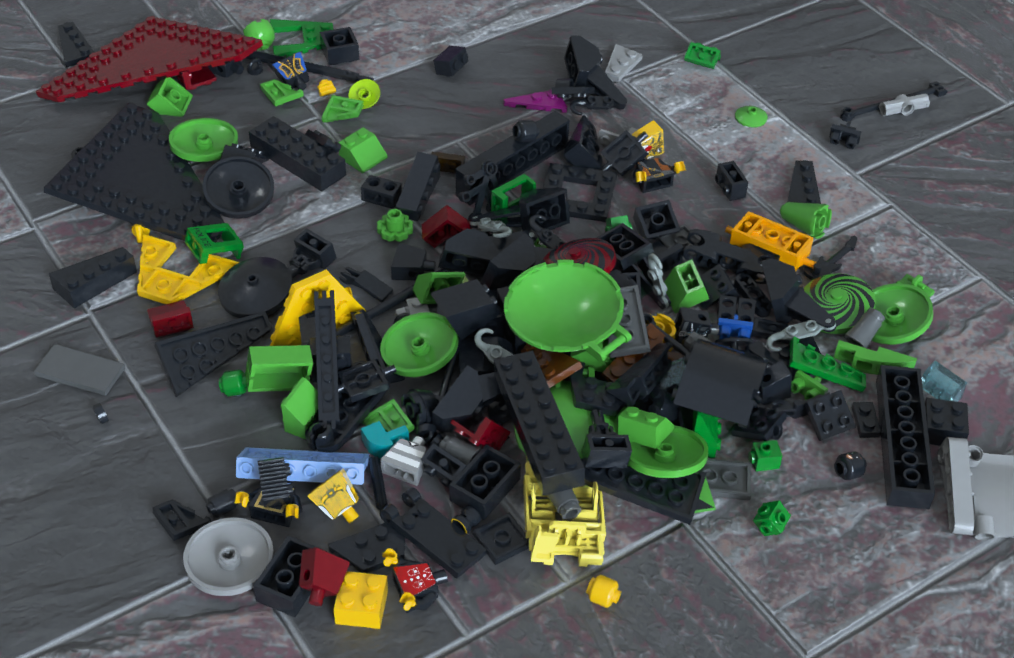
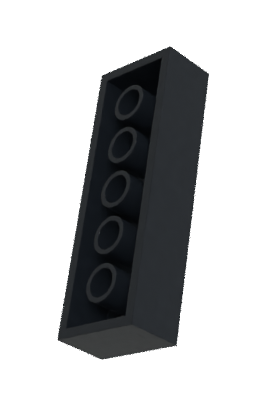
M275 116L249 131L251 148L264 152V156L269 157L270 160L321 192L346 176V162L343 157Z

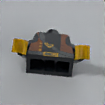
M645 157L637 163L636 169L633 171L632 182L634 184L639 183L642 193L673 186L674 174L686 170L684 161L676 162L674 166H670L660 158L648 160Z

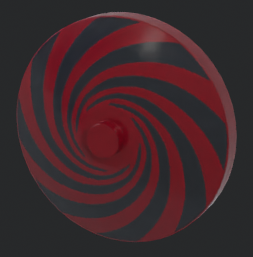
M583 238L559 245L551 250L541 263L551 264L557 263V260H574V263L579 264L590 263L609 274L616 264V254L613 246L607 241L597 238Z

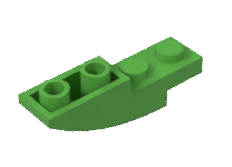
M841 340L838 341L834 355L835 359L851 363V367L863 373L878 375L881 365L914 368L917 358L879 347L877 351H873Z

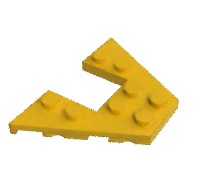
M143 234L137 293L140 297L163 304L182 301L221 280L230 268L240 262L209 254L207 263H199L191 275L186 276L161 268L176 250L175 243Z
M326 269L291 285L289 296L284 303L285 310L283 315L278 317L275 331L270 337L272 340L270 346H296L302 344L299 317L315 310L314 291H318L319 298H322V290H326L327 298H329L330 290H334L336 328L352 320L350 312L365 309Z

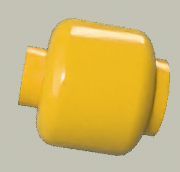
M598 575L590 580L586 594L589 595L591 602L608 608L612 603L617 604L621 591L618 590L619 584L616 580L604 575Z

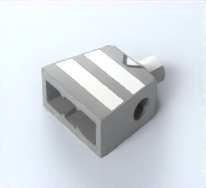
M419 436L414 437L412 442L399 439L382 457V473L417 486L424 471V466L420 459L427 452L426 447H424V439Z

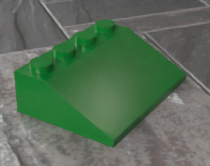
M693 410L692 431L699 434L708 445V458H715L716 450L720 451L721 438H718V435L721 434L722 423H718V419H721Z

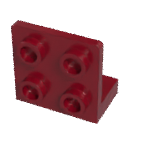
M207 66L202 67V70L190 73L189 70L179 72L180 75H177V79L186 90H194L198 86L209 85L217 80L216 76Z
M184 300L147 309L156 338L194 328L190 308L186 306Z
M487 417L479 424L476 432L453 419L450 422L456 426L454 430L457 433L467 437L470 442L481 448H484L487 444L499 451L511 433Z

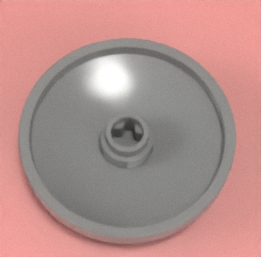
M223 518L204 525L192 535L184 550L183 563L187 577L195 587L211 595L232 596L253 588V585L273 558L274 549L269 534L259 524L243 518Z

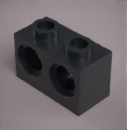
M369 174L361 186V200L394 209L402 192V183Z

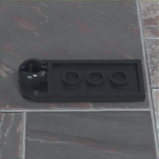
M388 390L353 403L344 391L339 393L340 423H336V431H333L331 423L326 426L327 430L323 432L325 422H319L318 415L305 433L308 447L314 451L317 449L319 452H335L339 450Z

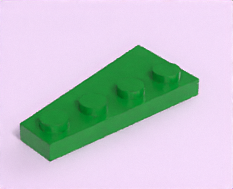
M793 336L790 341V367L849 387L852 390L860 392L865 390L866 374L844 362L841 364L837 363L829 354L826 353L824 356L816 352V348L808 344V346L799 343L800 339Z

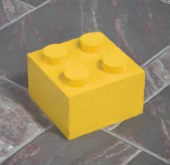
M347 571L334 605L335 624L380 629L388 594L387 576Z

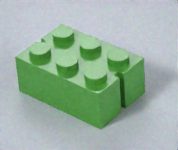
M310 345L249 346L248 362L245 370L248 392L292 391L293 386L302 377L310 382L313 367Z

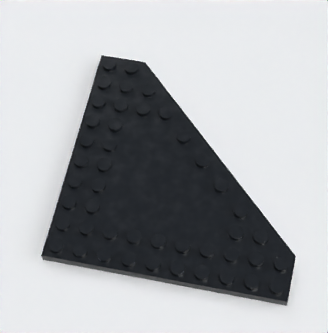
M127 103L44 186V193L133 224H140L142 227L185 241L188 227L225 223L220 214L210 208L205 201L203 186L189 162L171 151L169 146L170 131L160 114L136 104ZM222 232L207 233V235L213 242H217L222 236Z

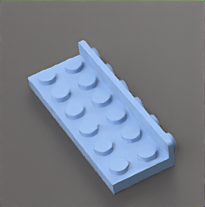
M246 447L236 457V477L260 479L259 460L284 457V463H289L291 476H286L287 481L323 483L344 468L352 484L362 485L364 483V471L369 463L370 454Z

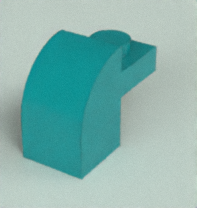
M380 421L361 428V438L365 448L371 455L382 458L399 439L409 441V430L404 425L386 432Z

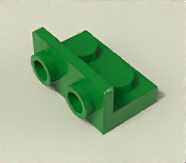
M691 42L684 61L714 69L717 61L721 58V52L715 47H707L701 43Z

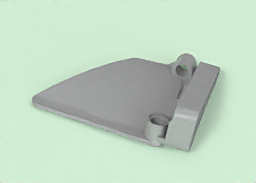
M946 437L938 450V463L945 489L950 533L972 535L978 540L1014 537V456L983 453V450L976 445L968 446L966 438Z

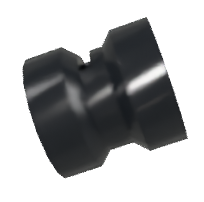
M466 506L461 510V514L456 515L451 522L468 534L472 526H477L481 522V517L473 507Z

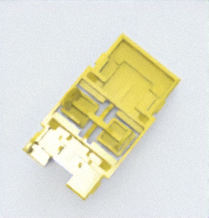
M526 456V475H524L523 479L525 537L529 538L531 562H544V565H553L554 555H572L578 557V564L581 567L602 565L606 528L602 491L598 490L597 482H593V488L586 485L573 488V492L581 507V512L576 518L571 521L563 519L562 521H555V512L557 511L549 499H536V497H547V495H542Z

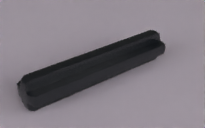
M375 456L369 458V467L376 508L381 510L388 502L380 458Z

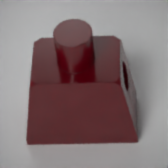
M317 547L303 550L299 585L301 588L311 592L308 603L314 606H322L324 597L337 595L350 562Z

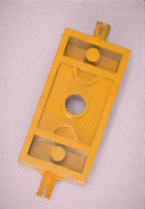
M750 211L745 214L734 228L728 225L725 229L726 233L731 234L730 244L742 247L745 244H751L780 255L779 261L794 266L795 271L802 265L814 269L816 261L807 258L810 255L813 237Z

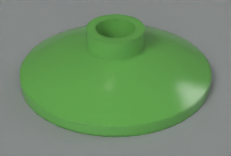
M743 106L735 112L737 122L747 127H760L768 119L767 113L756 106Z

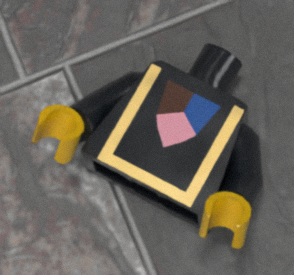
M261 487L250 494L243 491L237 492L234 501L235 504L242 503L243 507L249 505L252 519L290 527L292 516L298 519L299 514L303 510L300 497L296 495L294 487V496H289L290 504L264 507Z

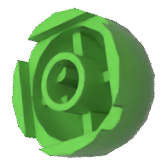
M260 19L262 22L258 23L255 20L245 27L243 33L247 37L262 39L263 46L257 50H265L274 42L275 32L268 20Z

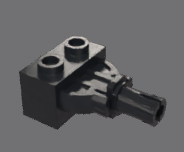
M306 228L294 239L296 249L294 250L293 257L289 260L290 266L288 269L292 278L297 274H306L308 271L319 267L325 270L337 258L333 244Z
M593 410L590 413L593 425L588 428L589 434L586 435L581 451L585 468H627L632 453L629 436L618 435L614 432L613 426H609L605 422L603 411L599 410L597 412V410Z

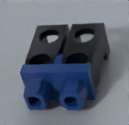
M720 295L717 310V323L719 324L717 335H719V339L730 338V336L751 338L756 300L739 298L737 313L735 314L737 297ZM723 302H731L733 306H724ZM749 304L752 308L744 309L742 305Z

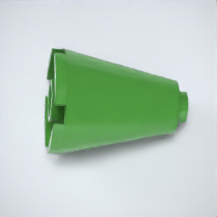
M786 202L780 208L782 219L815 239H820L824 236L823 230L825 227H829L832 217V211L828 209L830 206L827 204Z

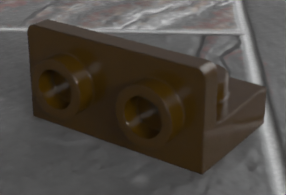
M441 152L431 153L438 156V163L441 164L440 171L456 173L455 169L465 163V156Z

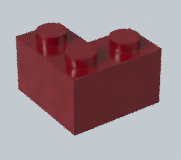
M446 205L422 224V239L436 248L446 239L455 236L467 228H473L470 227L469 220Z

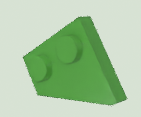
M275 79L260 84L262 92L275 106L303 97L301 89L295 91L291 88V85L283 84Z
M332 95L321 117L322 122L359 117L364 106L363 101Z
M394 399L370 412L362 422L368 426L380 421L386 432L404 425L409 430V433L415 430L412 422Z

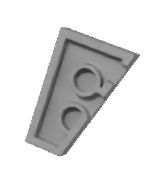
M615 44L605 71L606 75L611 80L619 82L642 60L643 54Z

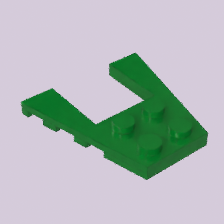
M270 19L275 33L302 31L304 40L302 44L273 46L274 55H286V57H289L293 53L301 51L303 54L308 53V50L314 48L321 50L320 32L334 30L333 23Z

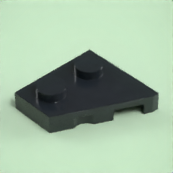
M173 499L153 507L154 516L173 541L195 533L201 527L211 522L209 517L202 518L195 514V510L184 507Z

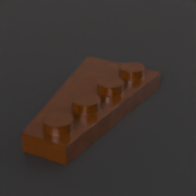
M650 323L646 329L651 350L655 345L662 343L666 335ZM646 353L617 357L602 372L601 377L607 382H615Z
M528 343L520 349L521 353L533 350L549 388L583 367L580 361L562 352L546 351L531 346Z

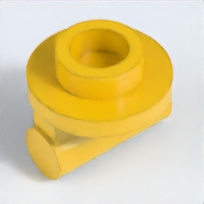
M324 79L319 82L317 88L320 97L336 93V88L332 81Z
M140 224L132 226V233L136 237L137 243L143 242V234H150V229L142 227Z

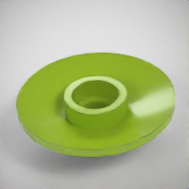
M359 80L350 88L348 97L363 101L364 106L362 109H367L375 105L379 100L380 88L373 80Z

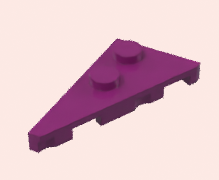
M552 90L503 100L504 106L516 108V105H525L526 109L551 111L553 108L562 109V113H567L568 109L562 97H558V94H552Z

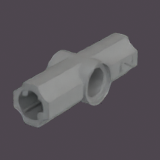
M926 93L911 97L901 94L895 100L880 103V114L882 116L902 113L904 116L909 115L914 110L929 107V96Z

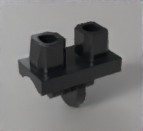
M850 121L846 125L832 124L830 143L837 145L840 140L846 141L845 146L847 148L854 149L856 144L859 145L862 131L851 127Z

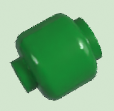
M242 370L224 372L222 377L219 378L220 391L228 397L244 395L247 391L245 373Z

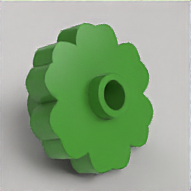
M391 209L387 215L382 216V220L377 221V233L381 234L382 239L389 242L394 240L401 242L408 239V235L413 233V221L409 220V216L404 215L400 210Z

